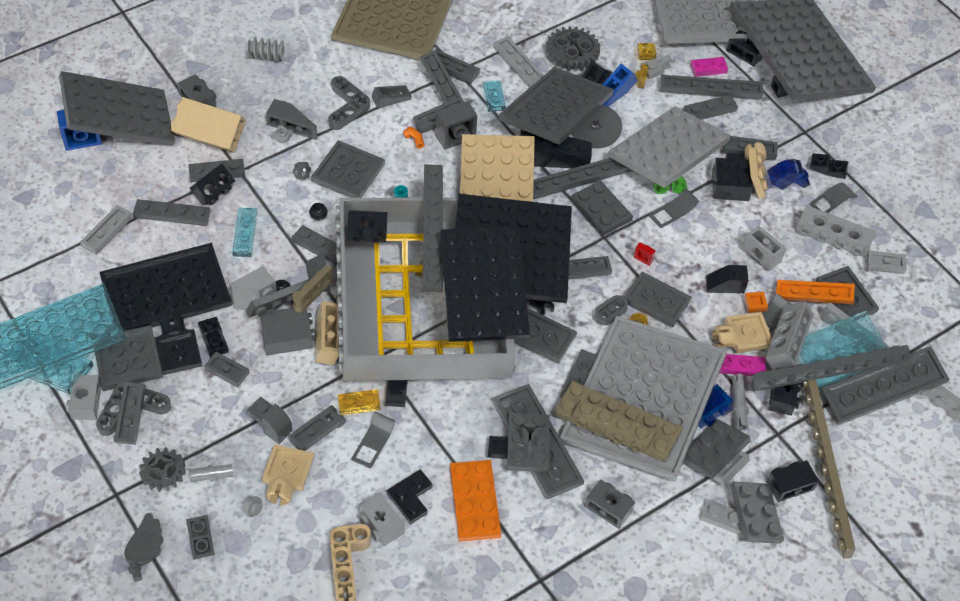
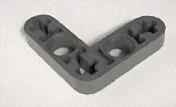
M336 76L332 79V90L347 102L328 117L329 127L333 130H340L370 109V98L343 76ZM353 92L355 95L348 96L347 93ZM347 110L354 111L353 114H346L345 112Z
M124 383L118 384L97 419L96 426L98 432L103 436H110L116 430L119 411L113 413L110 409L115 405L120 406ZM146 389L145 395L149 398L143 402V410L160 415L166 414L171 410L170 398L167 395ZM108 422L110 423V426H106L105 428H103L102 425H107Z

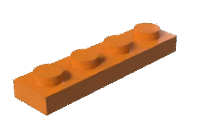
M777 280L776 294H779L787 301L854 304L855 284Z

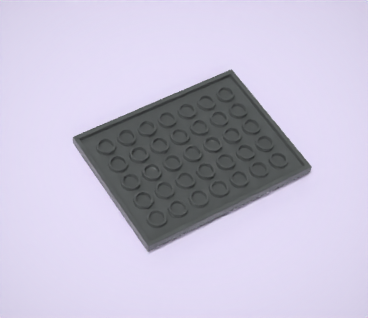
M758 0L731 3L729 8L791 100L872 93L875 91L876 86L814 0Z

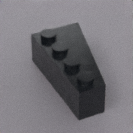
M520 129V136H534V166L572 169L591 163L592 142L568 136L559 145Z

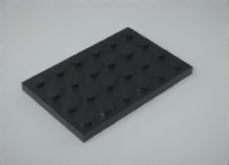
M519 227L440 230L448 341L529 338L530 329Z
M212 242L99 272L116 333L152 325V327L159 326L161 321L168 316L170 322H173V315L181 316L184 319L232 306Z

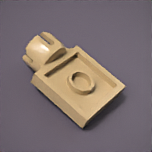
M756 142L753 148L751 144L745 147V158L750 162L751 179L760 199L766 197L765 190H768L767 180L764 179V176H767L765 165H763V162L766 160V149L762 143Z
M762 312L728 316L724 320L725 324L716 325L712 331L713 341H720L714 343L716 347H733L736 353L769 349L772 340Z
M274 444L262 477V483L269 485L266 496L271 503L276 505L280 496L282 499L279 505H287L291 500L293 492L304 490L315 458L314 453Z

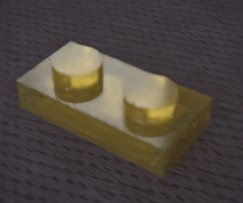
M378 389L338 394L340 415L381 410Z

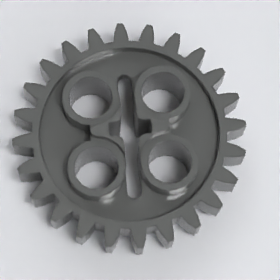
M571 26L568 29L562 27V31L556 29V33L552 32L551 36H548L546 53H548L547 57L551 58V62L556 61V66L561 64L562 69L568 67V70H571L574 67L575 71H577L578 67L584 70V66L588 67L591 61L598 60L600 43H598V39H594L595 34L590 35V31L584 32V28L578 30L577 26L574 29Z

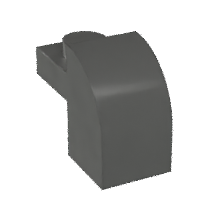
M260 396L247 409V414L263 425L264 434L278 444L293 431L290 418L276 403L272 405Z

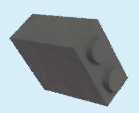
M294 308L267 311L260 316L266 356L313 348L312 341L316 340L315 330L310 329V324H313L312 314L307 313V308L300 313L295 312Z

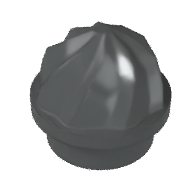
M308 162L294 164L293 173L297 179L305 180L310 176L311 167Z

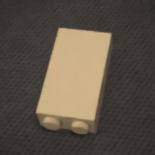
M182 97V100L177 105L176 117L171 122V131L176 135L235 153L246 119L241 115Z

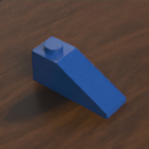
M620 64L602 84L614 89L613 95L603 104L607 107L627 94L638 81L635 74L623 64Z

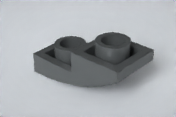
M208 515L186 519L193 560L214 556L215 552Z

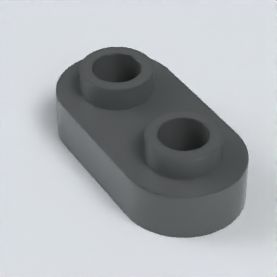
M615 295L601 304L595 311L594 317L596 322L601 325H608L615 320L616 316H622L628 308L627 299L621 295Z

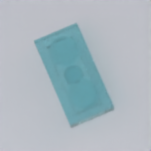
M501 81L483 82L488 112L503 111L506 105Z

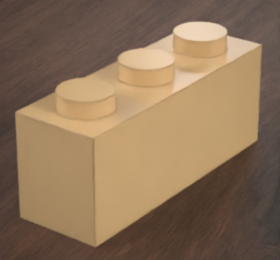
M322 301L316 314L315 362L335 365L339 356L337 303Z

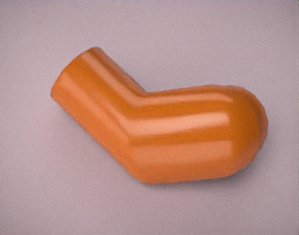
M409 126L403 131L406 138L411 136L414 138L418 149L425 146L422 134L414 127Z

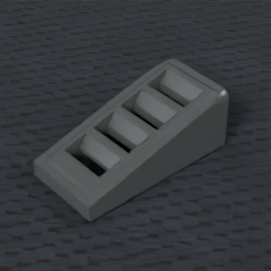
M406 85L374 87L372 99L377 108L412 98Z

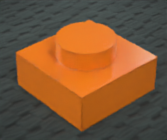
M764 292L745 293L744 299L748 313L767 311L768 304Z

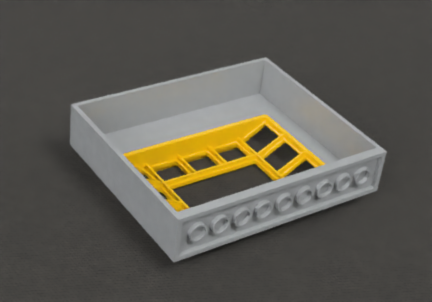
M458 197L443 198V229H455ZM340 198L339 205H336L335 221L339 373H343V381L512 378L516 358L514 339L449 342L448 340H412L409 272H423V265H408V241H423V198ZM348 210L388 212L386 241L402 242V265H380L379 243L347 241ZM401 272L403 274V290H381L380 273ZM403 297L405 315H382L381 298ZM382 323H405L406 341H383ZM413 348H436L437 354L414 355ZM442 348H465L466 354H443ZM384 349H407V355H384Z

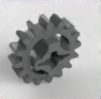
M167 447L162 452H160L159 448H156L155 454L148 452L149 458L143 457L144 464L139 465V474L144 485H149L150 490L157 487L158 492L162 488L169 491V486L171 485L176 488V481L182 482V475H186V465L182 455L176 454L175 449L168 452Z

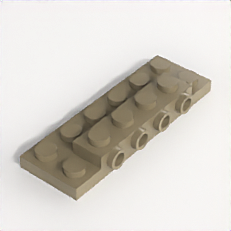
M572 381L555 409V416L572 422L579 428H586L598 436L607 437L617 444H623L635 452H642L665 463L683 431L682 426Z

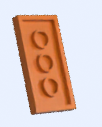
M491 460L450 463L459 542L501 538Z

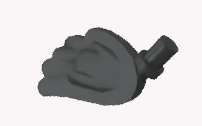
M151 513L145 514L139 528L127 543L124 551L125 559L130 565L128 570L132 574L134 582L142 580L141 566L150 563L161 554L160 546L163 543L162 529L160 528V521L153 519Z

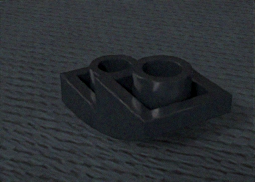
M813 153L810 169L827 176L846 179L849 161L831 160V155Z
M217 316L198 322L210 358L215 352L220 354L228 353V345Z

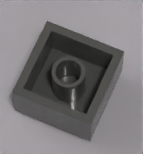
M469 101L436 111L435 136L444 150L462 144V134L476 135L477 114Z

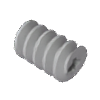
M254 37L253 41L249 39L247 56L252 58L254 55L255 59L261 57L262 60H265L267 57L270 61L273 58L275 61H279L281 58L282 61L284 41L281 40L278 45L276 39H274L273 44H271L270 39H267L266 43H264L263 38L259 42H257V37Z

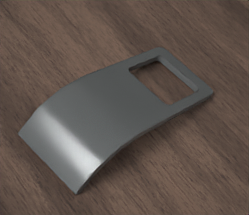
M841 182L813 200L810 206L820 210L815 203L826 197L834 204L825 211L829 213L847 199L858 196L845 183Z
M685 188L678 198L650 213L649 217L659 228H663L688 214L695 208L699 200ZM665 210L672 219L661 224L654 215Z
M776 294L770 302L767 311L762 312L765 322L770 328V333L777 327L785 305L791 304L779 294Z
M375 412L367 433L351 458L352 461L367 468H372L391 435L395 420ZM362 446L377 451L371 463L356 458Z

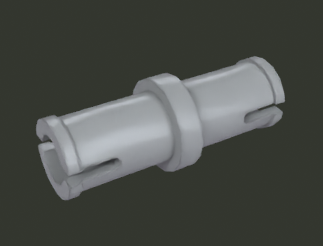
M232 464L214 467L213 465H208L206 468L189 469L191 483L203 480H210L212 482L214 479L233 477Z

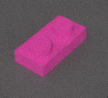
M724 57L691 60L690 65L695 77L726 74L728 72Z

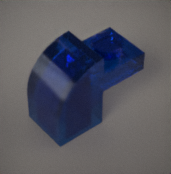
M784 160L767 170L771 184L781 190H784L792 183H796L803 188L810 185L809 174L802 167L800 160Z

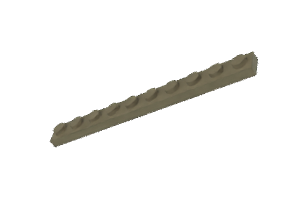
M817 381L802 382V389L806 391L805 404L810 409L808 414L809 422L813 423L814 427L812 430L813 439L817 440L818 444L816 453L822 462L820 465L821 475L825 476L826 480L824 484L825 493L829 494L830 498L829 511L834 515L833 529L838 533L839 537L837 539V547L839 551H842L843 559L852 558L855 545Z

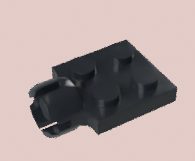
M173 315V325L170 324L169 316L161 321L162 335L155 337L163 375L202 367L195 330L186 329L184 319L178 315Z

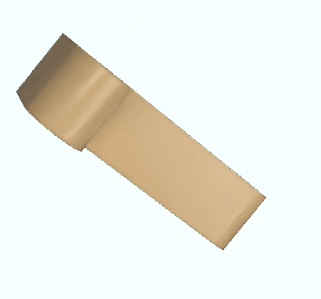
M365 524L338 526L330 532L336 601H344L343 593L347 592L348 600L356 601L351 552L363 551L370 547L371 531ZM360 535H363V536H365L366 538H365V539H358L357 537L360 536ZM337 538L345 539L342 542L335 541ZM344 557L347 560L340 562L337 559ZM342 577L349 578V580L345 582H342L339 579Z

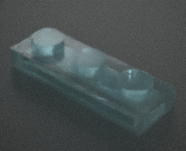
M238 207L232 250L234 257H252L258 214L257 208Z

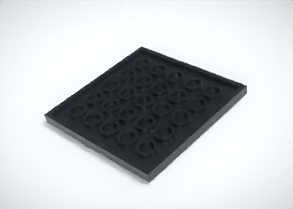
M458 194L455 229L519 227L526 299L567 303L572 206Z

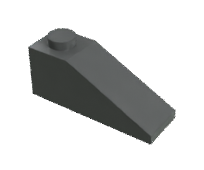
M278 99L273 100L266 112L268 126L277 128L279 125H283L285 128L291 129L295 134L317 139V126L291 103Z

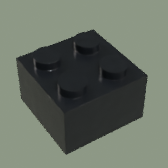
M715 158L712 169L713 199L750 200L753 181L751 179L749 160Z

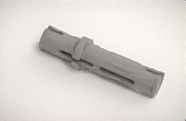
M735 374L732 376L734 394L733 414L735 415V428L743 431L742 425H744V430L748 429L747 414L749 413L748 406H746L745 376L737 374V380Z

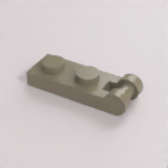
M325 265L316 272L309 282L305 283L300 291L293 292L292 299L295 312H303L333 282L332 267Z

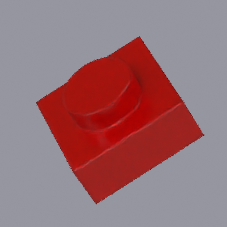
M639 242L635 249L634 258L650 266L654 260L656 250Z

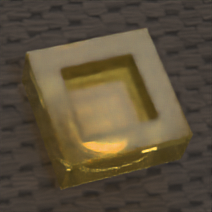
M638 43L639 60H652L656 58L654 43Z
M646 64L641 65V71L637 70V88L644 89L648 65Z

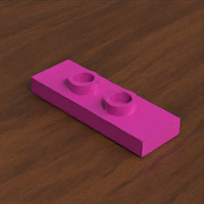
M727 354L720 373L753 376V374L760 371L766 372L765 357Z

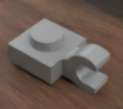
M669 55L664 56L660 61H657L655 58L641 63L640 68L646 77L651 79L663 74L664 69H669L671 67L669 62L672 59Z

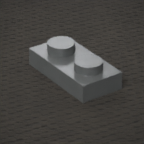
M215 352L204 366L206 371L236 387H239L250 373L247 367L218 352Z

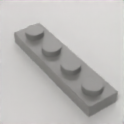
M509 36L494 42L495 49L529 87L544 76Z

